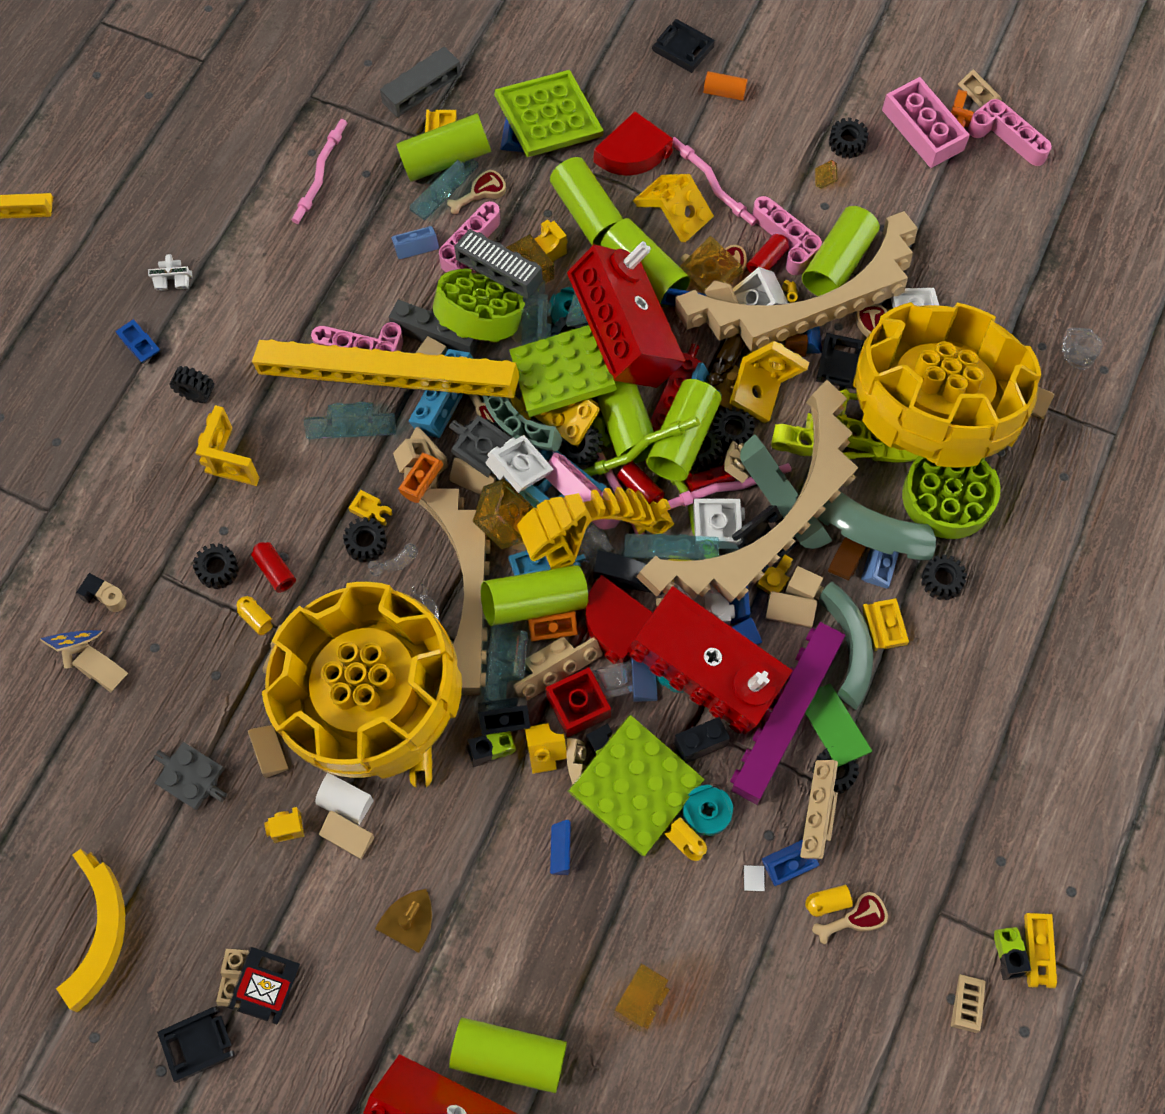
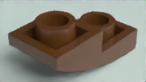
M845 537L828 568V572L849 581L858 568L859 561L868 547Z

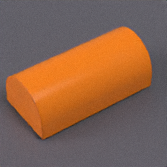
M708 71L703 93L743 101L748 79Z
M422 452L398 488L399 492L408 500L419 503L443 467L442 460Z
M575 611L528 619L531 642L578 635Z

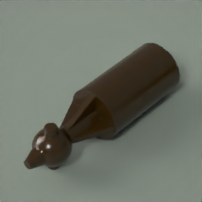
M739 333L727 338L715 359V373L706 377L711 386L714 387L724 382L721 375L733 369L743 352L746 343Z

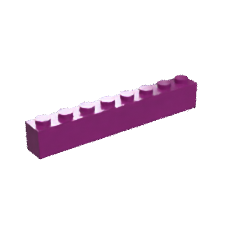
M819 622L816 629L813 627L810 629L805 639L809 643L806 649L800 648L795 660L799 661L796 668L790 667L793 671L787 679V685L785 688H781L774 700L777 703L774 709L768 708L763 720L767 721L764 728L758 727L752 739L756 742L753 749L747 748L741 759L745 763L741 771L736 769L730 780L733 783L731 790L733 793L758 805L839 650L845 634L822 622Z

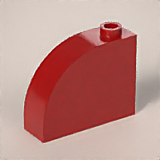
M635 111L594 149L593 162L602 169L617 175L631 176L642 174L656 167L664 158H669L673 151V138Z
M601 575L592 586L588 595L586 626L590 637H595L598 641L601 651L605 653V657L611 663H618L623 666L630 658V653L626 650L653 612Z

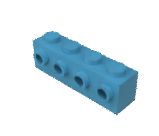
M448 349L445 354L448 357L463 356L474 359L470 352ZM425 390L414 412L411 414L409 423L414 429L420 427L427 436L440 438L464 393Z

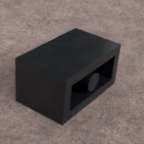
M526 696L478 703L482 735L530 728Z
M719 716L676 734L673 744L679 757L685 763H689L727 747L730 737Z

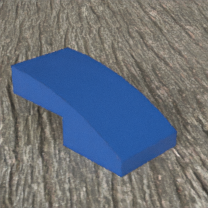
M134 319L115 331L117 336L141 363H144L160 351L149 335L141 329Z

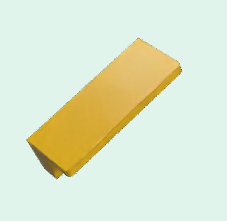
M51 193L0 195V219L51 217L53 196Z

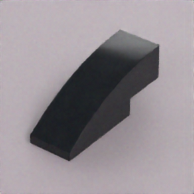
M598 550L593 578L599 579L603 575L609 581L615 582L618 587L652 593L637 578L639 572L647 565L646 563L615 553Z

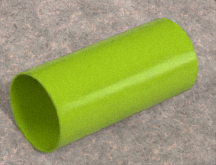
M478 113L396 143L410 182L492 152Z
M573 157L567 159L553 170L550 176V183L591 245L601 246V242L608 230L618 221L622 220L623 217L582 158Z
M849 206L844 209L802 275V282L811 293L821 296L841 287L848 281L880 229L878 220L871 212L858 206Z
M625 218L618 221L605 234L601 246L612 249H624L630 253L642 241L647 246H650L651 250L641 260V263L661 307H669V305L661 304L666 291L669 288L686 291L691 278L631 219Z
M687 379L682 382L661 429L669 427L673 422H683L694 417H698L700 425L686 430L682 435L676 437L672 435L654 442L646 464L655 474L671 481H684L687 478L722 400L720 393L713 386L696 379Z
M615 381L617 390L596 396L614 450L617 457L627 454L646 435L653 433L654 430L637 385ZM654 442L648 445L633 460L635 464L647 460Z
M578 565L486 580L482 582L480 590L483 613L490 626L582 610L586 608L588 603L586 579Z
M461 1017L453 1042L449 1068L556 1094L567 1042Z

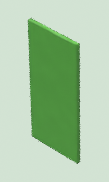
M831 683L818 688L805 715L825 748H828L827 750L832 760L838 762L837 767L872 753V749Z

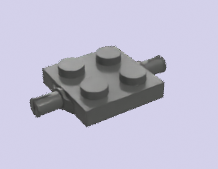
M480 415L466 427L453 420L449 428L460 436L452 447L451 452L489 478L493 472L486 465V461L489 458L487 456L488 453L497 446L499 448L503 447L511 437Z
M182 742L176 753L171 757L161 752V750H158L156 753L163 757V759L154 755L153 759L164 765L163 771L155 784L193 809L197 810L203 800L210 795L220 802L225 800L217 795V793L225 798L227 793L216 787L218 778L225 768L185 742Z

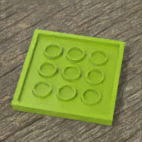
M570 70L495 89L494 96L527 157L603 136L604 130Z
M589 325L509 349L512 361L516 362L520 375L518 382L529 417L617 390L613 376L607 369Z
M629 715L567 792L641 856H645L683 808L689 798V793L696 787H699L705 779L633 716Z

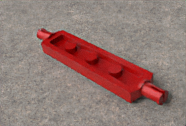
M691 344L688 353L682 352L686 362L670 375L650 419L654 432L661 429L682 382L691 379L693 371H695L698 363H701L700 360L695 358L700 349L698 345L694 349L696 344Z

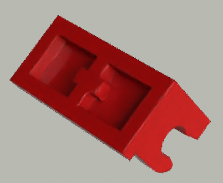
M724 465L693 475L689 472L684 482L689 491L693 492L714 483L734 482L736 478L726 472Z

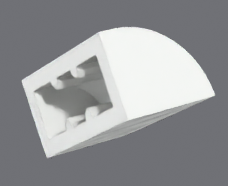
M327 773L320 785L315 802L316 805L328 811L331 810L359 826L372 805L373 799L370 794Z

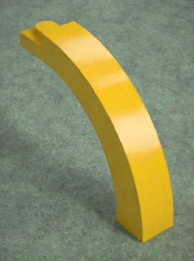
M79 849L72 856L87 876L95 894L97 904L96 931L90 949L82 963L66 981L56 988L68 1008L75 1012L80 1011L87 1005L108 980L120 955L125 932L124 900L115 875L104 862L100 864L92 852L87 854L82 849Z

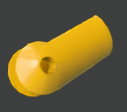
M243 596L237 601V613L258 635H264L273 628L272 618L257 604L254 598Z
M432 746L423 754L424 760L409 769L410 783L415 788H417V772H425L426 788L432 782Z
M681 817L665 833L668 839L692 861L701 860L707 852L704 840Z
M842 885L810 894L805 901V906L811 915L821 917L827 913L853 907L847 885Z

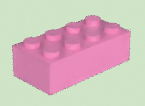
M921 77L886 94L882 111L930 168L965 150L970 134Z

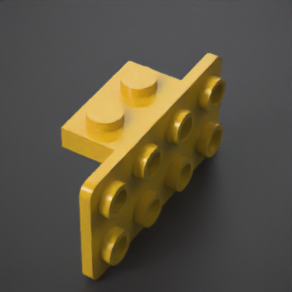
M522 395V397L520 398V401L525 405V402H524V399H523V395ZM590 398L535 415L534 417L546 426H555L562 438L570 444L578 446L599 413V403Z

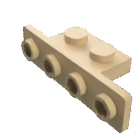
M561 637L524 659L523 662L531 675L513 685L517 696H526L528 701L545 691L547 686L565 679L600 658L602 652L598 641L593 637L578 647L573 648L564 637Z
M817 760L815 762L800 854L804 859H822L825 842L831 841L838 793L834 791L838 762L835 760Z

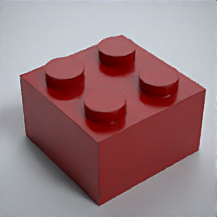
M590 667L546 687V697L567 738L611 717V707Z

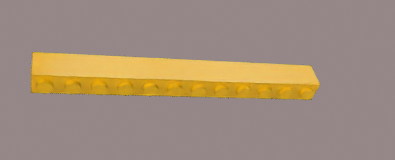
M272 339L259 340L252 359L255 369L261 375L514 398L520 376L516 362L508 360L471 359L463 356L448 357L441 354L426 355L423 353H404L401 351L392 352L380 349L339 347L337 345L325 346L315 343L302 344L294 341L280 342Z

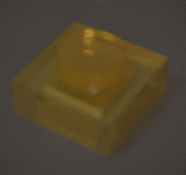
M830 160L815 168V186L819 189L838 181L837 163Z

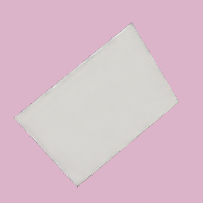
M744 865V891H765L764 866Z

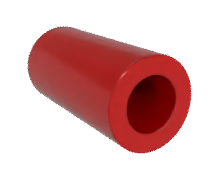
M773 234L746 264L748 271L752 273L758 267L770 270L789 249L788 239L782 234Z
M633 461L626 464L619 471L617 478L627 488L633 489L635 493L639 490L649 505L653 501L658 503L661 499H664L665 493Z
M260 542L254 546L251 556L275 591L281 593L291 588L295 584L296 578L270 542Z

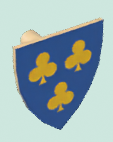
M102 630L75 631L40 638V641L56 651H62L64 668L74 667L72 665V654L83 652L89 645L88 642L97 638L103 632Z

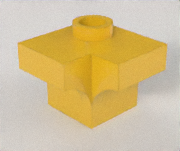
M546 220L541 223V234L533 239V250L545 266L567 254V235L555 221L550 222Z
M549 723L530 726L529 729H525L532 774L557 770L556 760L567 759L564 734L552 732Z

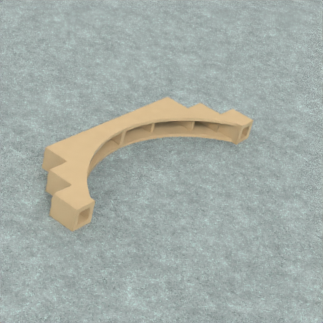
M905 211L887 217L883 229L885 238L873 260L853 279L824 295L795 303L765 306L725 302L698 294L696 290L676 297L675 312L687 330L707 322L719 341L739 333L751 352L773 341H784L788 337L804 333L811 328L822 326L829 321L843 318L847 314L861 311L865 307L879 304L886 299L904 293L908 277L903 271L910 267L913 255L908 246L915 243L918 228Z
M826 380L806 402L811 407L814 444L812 461L807 479L798 499L789 513L776 527L754 543L735 552L715 558L695 561L660 560L655 556L639 572L637 578L656 596L661 592L666 594L676 583L694 600L698 595L703 597L712 588L709 585L710 583L730 603L735 598L740 600L749 591L746 586L751 581L755 584L764 575L761 570L766 565L771 568L780 558L777 553L782 548L787 551L795 542L792 537L797 532L802 535L808 529L810 518L814 516L817 519L826 509L823 505L828 500L832 503L841 494L838 489L843 484L847 487L856 478L853 473L858 467L842 453L850 443L848 438L852 435V432L836 418L845 409L842 404L847 398Z
M404 467V479L412 467ZM436 476L419 501V504L433 516L447 534L461 565L464 583V603L462 618L453 646L458 660L457 667L462 674L461 695H481L482 687H486V673H482V664H487V650H483V642L488 640V628L484 627V619L486 618L482 609L480 590L482 582L485 581V575L490 574V561H486V554H490V540H486L487 532H491V518H487L486 510H464V497H460L459 489H437L438 478Z

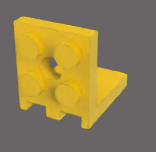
M690 174L660 175L633 199L636 207H661L681 242L688 241L714 217ZM687 206L690 208V215L688 217L685 215V208Z
M775 341L761 347L742 358L729 403L739 409H744V412H748L763 423L769 422L780 384L808 370L810 362ZM752 388L758 392V398L753 395Z
M215 405L212 413H209L207 416V426L204 432L199 435L198 447L195 452L196 455L201 456L200 464L206 466L204 472L257 486L260 478L252 459L224 452L233 428L224 407Z

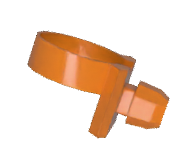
M958 89L951 113L963 127H969L974 111L963 109L968 91Z

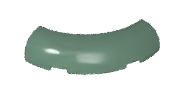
M483 395L484 403L495 422L510 436L517 439L525 435L536 449L553 452L559 450L562 437L555 426H546L525 419L513 407L510 398Z
M753 435L742 447L740 459L771 505H776L783 518H785L799 495L756 435ZM814 516L808 521L810 526L802 535L798 532L794 535L800 544L805 548L811 549L822 547L832 541L824 527Z
M842 492L832 503L828 500L823 505L826 509L817 518L827 526L831 523L841 529L843 536L880 552L893 554L896 551L907 554L909 559L930 560L934 556L936 538L930 525L905 522L879 514L860 505Z
M831 581L822 591L818 603L825 607L835 620L840 623L846 635L849 667L845 681L837 695L843 702L857 710L868 690L872 676V641L864 617L856 604L839 586Z

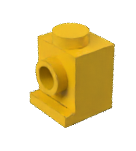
M294 807L292 808L293 813L289 814L288 811L274 814V817L268 818V821L264 823L267 837L271 836L275 843L305 837L299 809Z

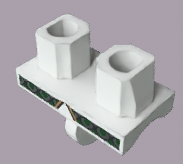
M171 254L165 256V261H158L160 269H148V276L153 280L154 288L157 291L168 290V279H175L176 289H188L189 278H193L192 271H189L188 266L179 267L181 266V260H173Z

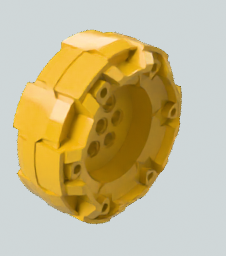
M910 302L897 306L880 317L878 325L871 331L863 344L858 358L853 387L856 388L857 399L864 412L862 421L884 444L890 448L906 450L927 458L928 461L935 463L936 466L971 467L979 465L982 458L992 456L1007 446L1012 447L1017 441L1036 404L1038 383L1041 378L1038 359L1030 346L1021 344L1010 332L995 323L996 316L986 311L958 302L954 307L938 305L917 306Z
M376 582L347 583L346 588L325 594L304 608L298 606L285 619L272 639L275 645L267 665L266 689L262 691L266 713L275 730L284 739V742L303 760L326 773L349 778L379 776L381 779H385L405 772L424 760L423 754L440 737L449 719L456 717L462 693V674L457 667L458 660L454 646L446 630L427 607L413 597L393 590L390 585ZM355 652L351 659L346 660L348 654ZM378 653V657L370 661L371 656ZM335 672H339L335 679H331ZM363 673L362 678L360 680L355 681V677L358 674ZM387 674L383 682H378L382 675ZM348 693L344 700L339 701L342 694ZM372 694L371 699L363 703L365 696Z

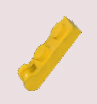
M1026 913L1024 915L1026 953L1031 967V971L1027 975L1028 987L1037 988L1038 985H1046V988H1056L1057 974L1052 914ZM1038 967H1045L1046 974H1038Z

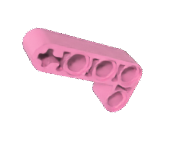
M992 99L973 114L968 127V133L974 138H982L992 130L1030 164L1035 166H1041L1045 163L1052 147L1048 139L998 99Z
M766 196L758 197L754 202L752 214L757 219L756 223L769 234H782L788 239L790 251L786 270L792 275L802 274L822 245L821 238L772 199Z
M489 201L482 204L439 249L440 266L445 272L456 269H471V273H476L474 269L456 260L454 246L469 229L480 232L488 238L500 225V209L495 202Z
M395 322L386 323L382 327L378 339L326 326H318L311 333L313 343L325 346L337 345L339 347L380 349L392 352L401 351L403 346L401 327Z
M559 453L552 455L548 463L553 468V471L545 478L564 496L579 493L583 501L586 502L591 501V490L597 489L603 500V492L566 457ZM598 519L593 520L592 523L598 528L605 530L615 528L621 520Z

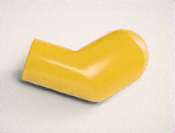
M785 280L782 290L788 292L787 300L789 302H795L798 298L797 285L794 281Z

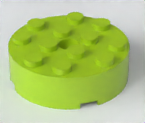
M471 269L452 270L440 277L433 302V312L442 326L456 332L457 336L461 338L469 337L492 342H499L517 332L525 306L523 296L483 274L471 273Z
M918 456L913 462L903 484V504L911 520L914 523L930 525L936 537L945 539L964 538L979 531L991 517L1000 498V482L995 469L990 467L985 458H982L977 466L943 467L936 466L935 463L928 461L927 458Z

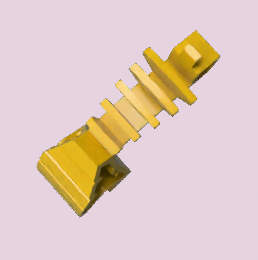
M617 487L615 496L610 488H604L603 500L597 489L591 490V501L584 502L579 493L566 495L564 498L555 497L550 498V500H544L537 505V508L530 510L520 520L517 528L530 559L537 561L546 556L550 568L555 569L574 564L585 530L593 520L615 519L634 524L639 535L645 530L655 535L663 534L674 525V522L667 511L671 508L667 499H661L658 503L653 501L649 505L639 490L635 493L633 489L628 488L625 493L622 487Z

